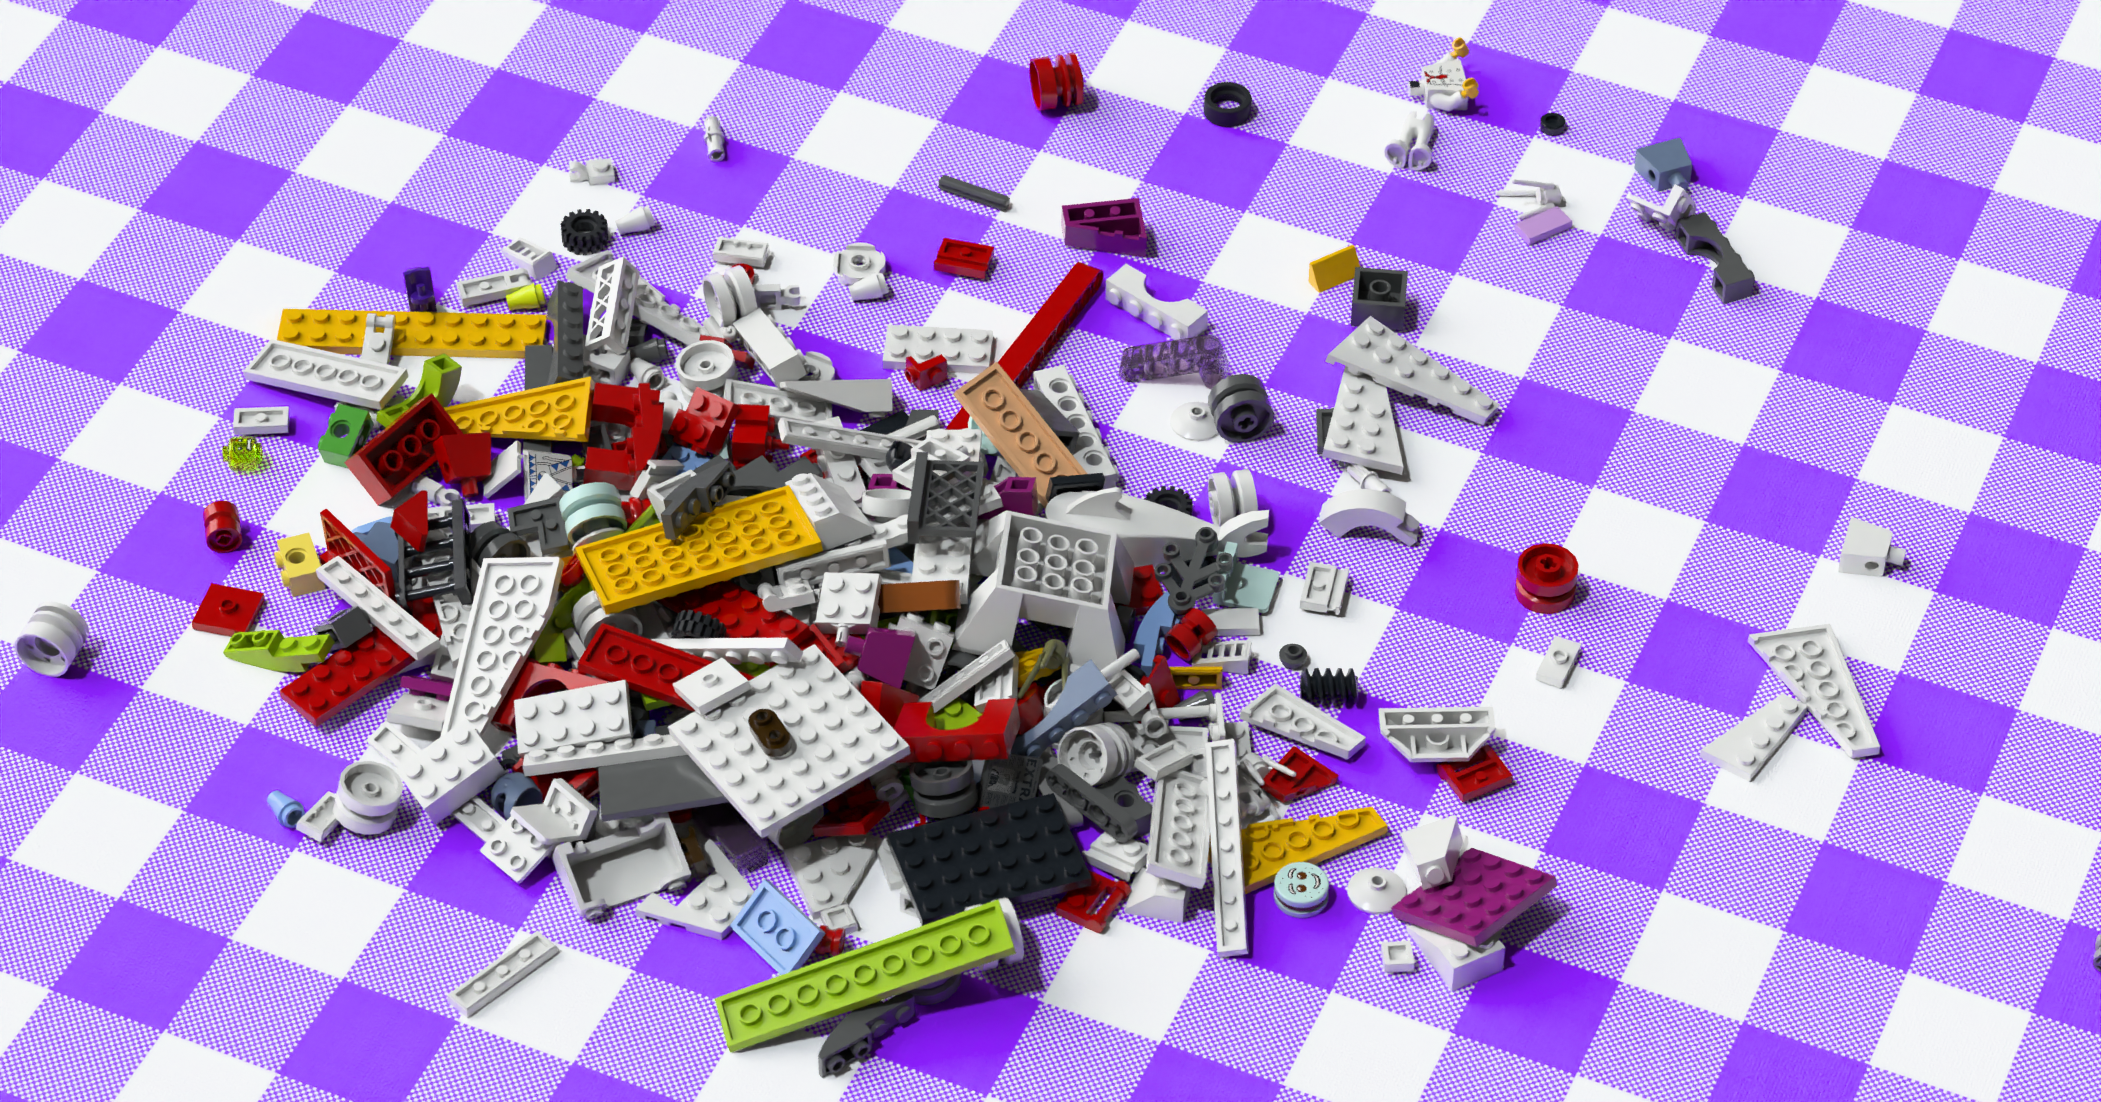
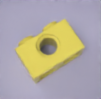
M310 533L277 540L278 552H274L276 566L278 569L283 568V571H280L284 588L289 587L292 597L325 590L324 582L317 577L316 569L321 564Z

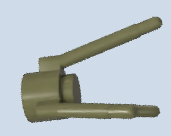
M1051 639L1045 643L1042 654L1039 655L1034 668L1017 695L1019 699L1023 698L1040 668L1056 669L1061 666L1062 691L1064 690L1068 678L1070 659L1065 656L1067 647L1062 641Z

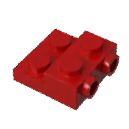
M696 387L686 411L678 409L668 434L674 436L673 442L686 448L689 443L693 444L691 450L706 456L707 452L719 455L740 405Z

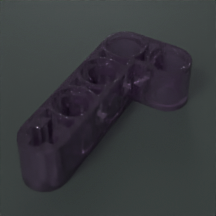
M1205 335L1125 348L1121 354L1119 376L1126 382H1140L1199 373L1203 384L1207 388L1212 389L1219 381L1228 377L1229 361L1221 341L1215 336Z

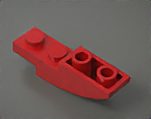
M639 383L637 394L632 396L633 411L638 412V416H635L631 438H626L625 446L626 454H631V460H628V476H633L634 484L641 472L649 468L648 460H656L661 439L663 405H652L650 383Z

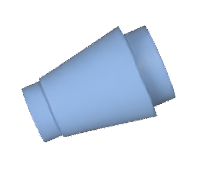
M279 790L269 794L267 803L270 805L279 823L284 827H296L297 822L305 815L303 805Z

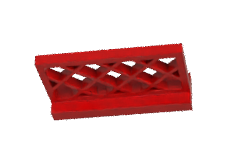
M327 508L321 511L320 517L327 551L319 555L321 564L324 565L333 558L340 556L397 604L392 569Z

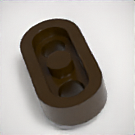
M759 709L749 716L750 732L766 755L780 757L790 751L792 746L790 734L774 711Z

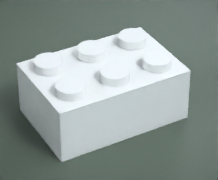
M467 719L396 769V772L435 825L506 774Z

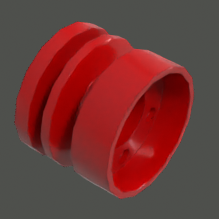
M1074 52L1067 53L1065 59L1062 54L1056 55L1055 67H1053L1048 56L1030 59V84L1034 103L1038 111L1055 109L1058 97H1060L1064 107L1070 106L1071 101L1074 106L1083 103L1084 79L1079 61Z

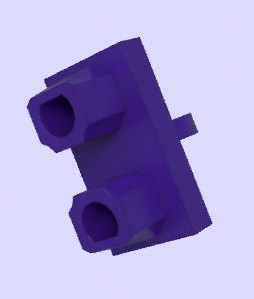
M415 267L403 272L409 312H437L430 268Z

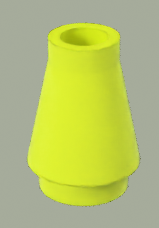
M532 283L512 294L506 295L510 311L515 309L541 308L540 305L546 304L541 284L535 285Z

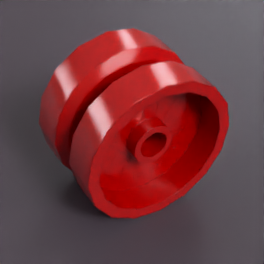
M1542 543L1525 549L1519 556L1515 594L1518 601L1526 609L1541 614L1560 613L1569 608L1574 602L1579 568L1576 556L1568 549L1557 544Z

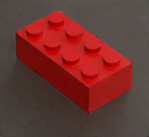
M431 393L417 401L344 463L375 503L380 505L393 498L437 460L433 448L435 440L442 435L463 434V432Z

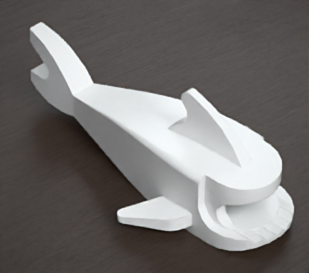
M1119 487L1100 491L1062 493L1051 499L1045 509L1046 519L1117 533L1132 558L1134 567L1151 564L1157 566L1161 563L1170 564L1171 562L1165 560L1163 556V547L1167 543H1176L1179 546L1181 558L1184 561L1191 560L1196 550L1195 535L1202 527L1212 528L1218 537L1217 548L1214 551L1207 552L1206 557L1218 555L1219 551L1224 552L1227 541L1238 543L1237 557H1250L1267 552L1268 534L1256 531L1268 527L1269 510L1251 511L1238 515L1219 527L1178 510L1129 496L1126 493H1122V489Z

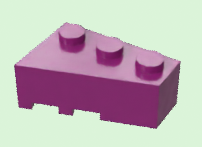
M1139 198L1062 205L1061 229L1064 245L1146 258L1147 235Z

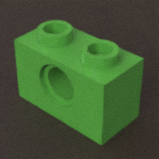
M338 404L335 413L333 412L329 417L325 435H322L318 442V450L324 463L348 468L344 462L365 446L374 426L369 411Z

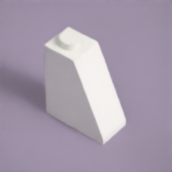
M1456 815L1400 833L1406 857L1423 890L1452 881L1463 844Z

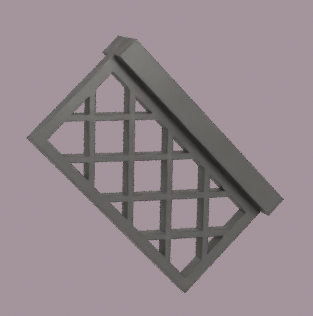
M917 452L907 518L908 543L919 544L920 536L976 538L984 462L928 460V452ZM942 470L947 471V473L939 476L933 471ZM966 471L977 472L969 477L963 474ZM957 478L960 482L952 485L947 481ZM941 486L945 490L936 493L932 489ZM969 487L973 491L965 494L960 490ZM954 495L958 499L950 503L945 498ZM936 503L943 506L936 511L931 508ZM964 504L971 507L964 512L959 509ZM949 512L955 515V517L949 520L943 517ZM935 520L940 523L938 526H926ZM964 521L970 527H957L956 525Z

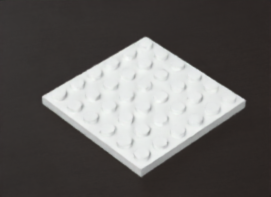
M815 644L803 650L800 662L778 664L750 680L751 689L704 715H700L695 711L668 726L669 733L761 838L768 836L910 754L909 745ZM770 709L777 714L790 734L792 746L787 754L780 757H770L763 752L749 728L748 719L754 711Z

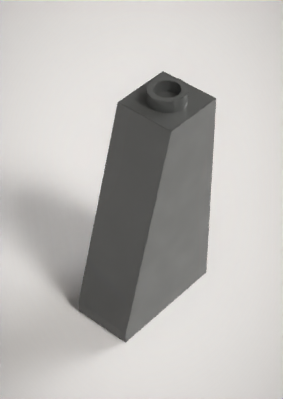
M1019 389L1073 455L1080 432L1041 391Z

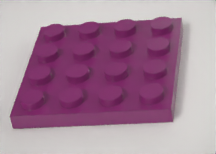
M1471 848L1458 857L1452 881L1426 890L1419 886L1413 892L1404 896L1391 909L1393 916L1397 919L1478 947L1556 888L1558 884L1554 875Z

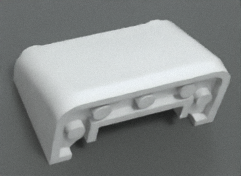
M668 812L652 814L654 820L645 823L643 821L637 822L636 827L583 844V841L577 842L575 848H572L570 841L556 846L552 860L579 916H586L587 919H592L602 915L605 909L650 895L652 892L656 893L669 888V891H675L686 886L685 881L690 878L691 872Z

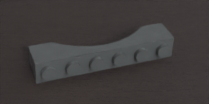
M558 280L547 303V320L552 321L554 327V347L547 386L583 378V287L572 282Z

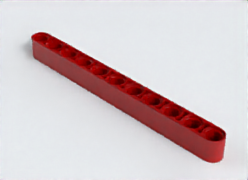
M1077 262L997 362L1018 389L1024 386L1098 291L1104 277L1103 270ZM962 407L945 430L968 428L970 418L968 412Z

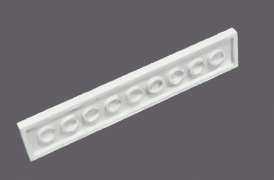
M981 429L927 430L926 439L932 437L954 449L960 445L966 446L970 461L980 462L982 446ZM966 487L960 491H962L963 493H967L973 490L969 487ZM951 495V496H949V497H947V498H945V499L948 500V499H950L951 497H953L954 495ZM964 521L956 525L957 527H970ZM920 537L919 544H915L911 582L960 580L961 604H968L973 538Z

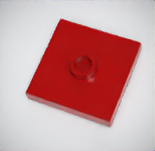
M211 583L192 621V628L231 637L234 633L250 632L265 601L264 593Z
M867 802L849 809L847 804L839 807L834 812L829 811L812 827L814 837L867 834L891 811L889 802Z

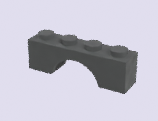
M1706 212L1678 219L1675 239L1687 255L1706 257L1717 265L1714 268L1711 288L1721 302L1727 304L1751 297L1753 285L1755 284L1754 273L1743 263L1740 254L1736 253L1731 247L1728 238L1724 237L1719 231L1716 222L1712 221Z

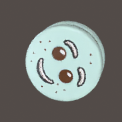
M1295 862L1284 866L1275 877V904L1283 913L1292 917L1308 918L1317 915L1326 907L1328 902V877L1321 868L1311 863Z

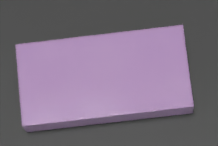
M1556 206L1515 223L1514 231L1528 245H1532L1572 228V220Z

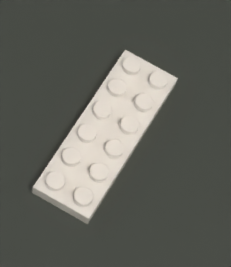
M270 339L243 370L246 380L379 410L384 408L409 378L405 368Z
M1177 770L1155 781L1146 873L1152 874L1157 878L1179 882L1187 887L1203 889L1207 872L1210 818L1208 797L1199 786L1206 777Z

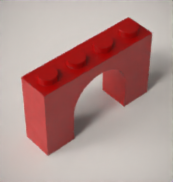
M595 382L591 421L621 424L632 429L635 416H638V412L633 411L632 396L637 394L638 388ZM650 389L652 405H663L664 411V402H659L660 391ZM587 447L583 484L606 482L614 485L619 490L631 491L634 486L633 476H628V460H631V454H626V450Z
M527 657L490 723L498 730L517 735L514 700L545 695L560 689L572 690L610 682L598 677H589L586 673L577 669H572L571 672L565 671L561 666L553 663H548L547 666L541 665L537 660Z
M1017 698L988 699L983 715L979 720L969 726L953 730L936 729L937 725L932 702L904 703L894 730L909 745L910 754L895 763L1008 759L1021 724Z

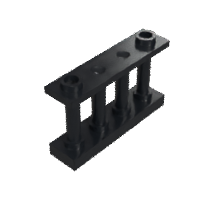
M463 499L451 501L452 512L448 513V516L428 520V531L451 527L452 534L449 535V538L426 542L424 552H418L395 532L396 539L398 540L399 590L395 591L396 601L411 616H413V601L451 593L454 596H458L462 605L473 604L470 514ZM447 549L453 551V556L449 560L412 567L413 556ZM449 571L454 573V578L450 579L448 583L413 589L412 579Z

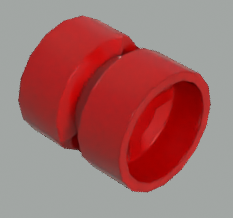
M216 501L209 504L203 512L207 546L217 553H228L236 550L242 543L238 507L229 501Z
M1192 608L1181 619V624H1175L1164 636L1166 643L1176 655L1185 661H1190L1202 650L1201 645L1206 646L1218 634V630L1213 621L1204 612L1197 608Z

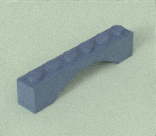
M1091 659L1068 676L1064 690L1052 710L1033 729L1015 738L1010 753L1040 757L1045 749L1053 743L1059 742L1066 732L1085 723L1090 715L1098 709L1106 707L1118 695ZM972 760L974 769L973 779L976 781L977 791L985 760Z

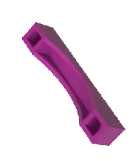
M872 474L868 490H912L894 481L892 474ZM1007 477L995 485L994 488L1001 497L1003 507L978 516V519L990 520L1006 510L1035 516L1038 508L1036 477Z

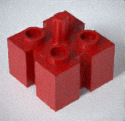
M737 404L740 405V408L735 417L732 437L733 465L736 470L761 455L769 463H774V457L770 455L771 452L790 450V444L782 443L781 439L771 436V433L775 432V417H770V405Z

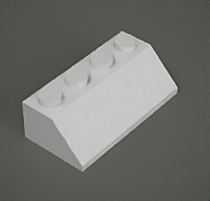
M812 473L798 474L792 480L785 482V485H789L820 538L823 551L875 533L873 526L844 487Z

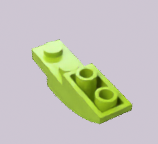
M280 630L234 633L230 638L223 654L225 657L267 670L306 672L311 663L323 662L335 642L330 634L284 638Z

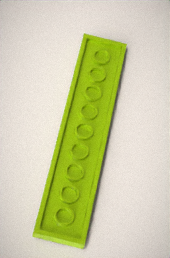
M998 899L716 997L714 1000L726 1044L731 1053L1016 954Z

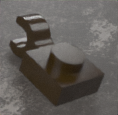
M690 826L688 827L690 835L685 839L680 838L677 831L675 833L681 848L687 851L684 856L689 869L695 870L699 880L709 876V872L698 844L695 830Z

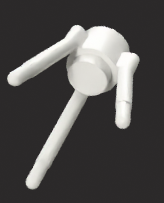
M1512 179V184L1538 188L1537 190H1505L1495 192L1496 196L1536 195L1537 202L1542 203L1544 206L1518 215L1517 218L1519 220L1554 208L1555 205L1561 202L1560 186L1554 182L1545 183Z
M1146 684L1145 688L1154 697L1151 685ZM1155 699L1149 702L1150 711L1143 715L1141 724L1137 721L1128 722L1137 729L1140 735L1146 733L1151 738H1158L1170 732L1168 727L1169 719H1164L1163 715L1158 711Z
M1251 752L1245 755L1240 762V769L1259 788L1260 785L1265 784L1263 778L1269 773V766L1291 777L1296 776V772L1273 761L1268 755L1261 758L1257 753ZM1260 788L1258 794L1262 799L1269 800L1270 808L1268 810L1278 820L1280 816L1265 791Z

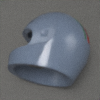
M519 772L508 773L498 778L491 791V801L494 809L499 815L505 816L506 821L512 816L510 814L512 807L542 804L543 801L542 793L534 780L529 776L525 777L524 773Z

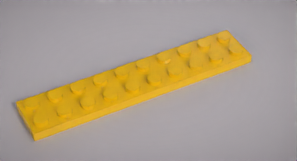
M283 309L277 340L337 354L362 355L367 314L373 313L377 314L378 317L395 315L396 324L391 349L392 356L436 357L445 353L449 357L525 359L526 345H544L547 315ZM376 327V332L384 333L385 328Z

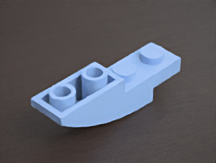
M1168 591L1149 609L1139 626L1134 641V649L1138 651L1140 658L1133 663H1140L1141 670L1146 673L1147 677H1149L1156 665L1153 662L1155 656L1158 654L1163 655L1164 646H1168L1164 635L1175 624H1180V619H1176L1177 614L1168 606V597L1170 595Z

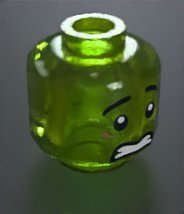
M233 436L229 439L228 446L222 447L223 462H228V466L232 471H254L257 469L258 464H262V443H258L257 439L253 436Z

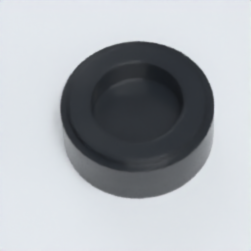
M1558 113L1544 114L1540 119V130L1548 136L1561 135L1565 131L1566 120Z

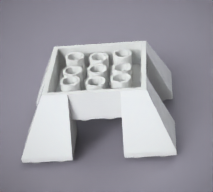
M1007 510L977 526L976 538H973L970 573L987 576L988 578L968 597V604H961V609H958L952 650L983 655L1005 639L1012 646L1019 617L1070 628L1066 657L1070 659L1069 663L1083 666L1091 659L1102 670L1123 656L1125 637L1114 603L1129 605L1134 562L1118 534ZM1119 671L1107 680H1112L1116 675L1120 674L1121 671Z

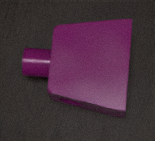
M868 627L865 640L848 636L844 652L860 656L857 665L859 671L900 689L915 640V632Z

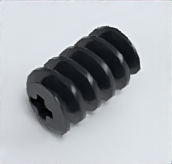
M1303 668L1300 675V698L1303 699L1304 695H1306L1309 703H1313L1315 695H1318L1320 703H1324L1326 696L1329 695L1332 704H1335L1337 697L1341 696L1343 704H1346L1349 696H1352L1354 703L1358 704V676L1355 675L1353 668L1348 669L1346 676H1344L1342 668H1337L1334 676L1330 668L1325 669L1323 676L1319 668H1314L1312 676H1310L1308 668Z

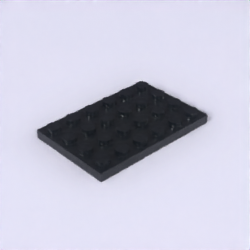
M1054 793L887 833L888 846L921 926L964 912L966 907L978 904L984 905L993 900L1008 898L1011 904L1015 905L1088 887L1092 883L1091 875Z

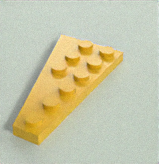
M590 376L444 407V409L463 434L490 432L491 437L588 442L595 383Z
M1372 806L1338 811L1335 816L1320 818L1319 814L1308 815L1307 820L1294 821L1293 818L1248 824L1246 828L1241 829L1245 894L1275 882L1278 871L1288 864L1295 862L1317 864L1386 834L1388 825ZM1210 835V839H1209V850H1208V861H1209L1210 864L1212 865L1211 835Z

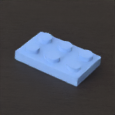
M765 879L730 925L780 975L800 969L826 934L771 881Z

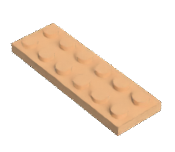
M997 362L960 387L953 394L1018 476L1036 477L1038 500L1045 509L1048 504L1046 492L1050 477L1087 474Z

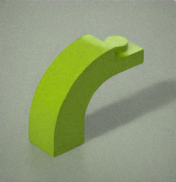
M445 353L425 360L420 383L412 395L397 405L378 411L376 421L386 428L417 401L431 393L443 408L448 407L458 388L462 366Z

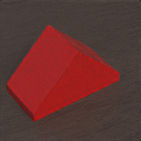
M425 490L420 491L394 509L390 526L418 552H424L428 536V491Z

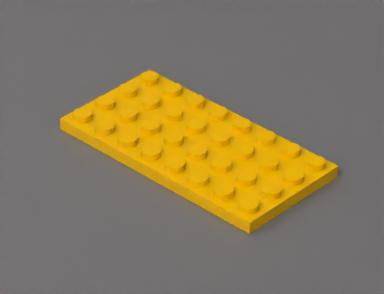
M787 485L716 506L711 513L700 512L676 540L665 538L661 522L575 547L577 558L605 614L608 615L620 613L625 609L638 605H647L652 601L665 597H674L679 593L692 589H701L706 585L719 581H728L736 576L755 573L763 568L782 565L790 560L809 557L814 553L823 551L820 538L792 489Z

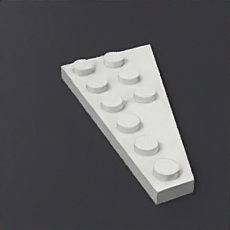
M1830 623L1749 634L1748 643L1802 703L1808 705L1807 709L1851 758L1879 754V742Z

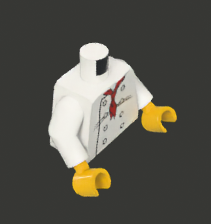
M1458 37L1452 42L1454 51H1449L1439 61L1422 67L1421 80L1408 81L1409 96L1423 95L1425 106L1428 109H1442L1445 111L1467 110L1468 96L1470 98L1478 96V83L1474 78L1466 80L1461 59L1457 60L1458 56L1466 57L1469 54V48L1462 37Z

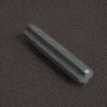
M942 175L938 181V188L943 191L1003 211L1010 205V197L947 175Z

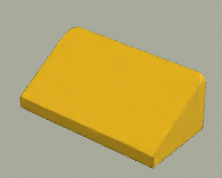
M1352 244L1310 262L1309 284L1317 292L1321 293L1354 279L1355 267H1360L1355 246Z
M1169 667L1176 689H1222L1223 667Z

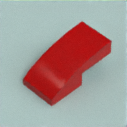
M700 335V341L715 340L725 343L732 350L736 366L753 370L755 360L748 352L733 350V346L725 338Z

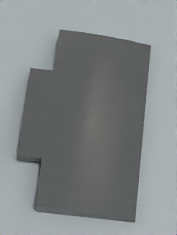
M670 725L655 727V734L661 736L669 735L668 726ZM689 755L599 767L602 822L729 802Z

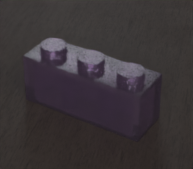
M730 802L692 808V820L695 827L707 841L710 839L718 846L742 876L768 864L767 851L770 847L765 837L761 838Z

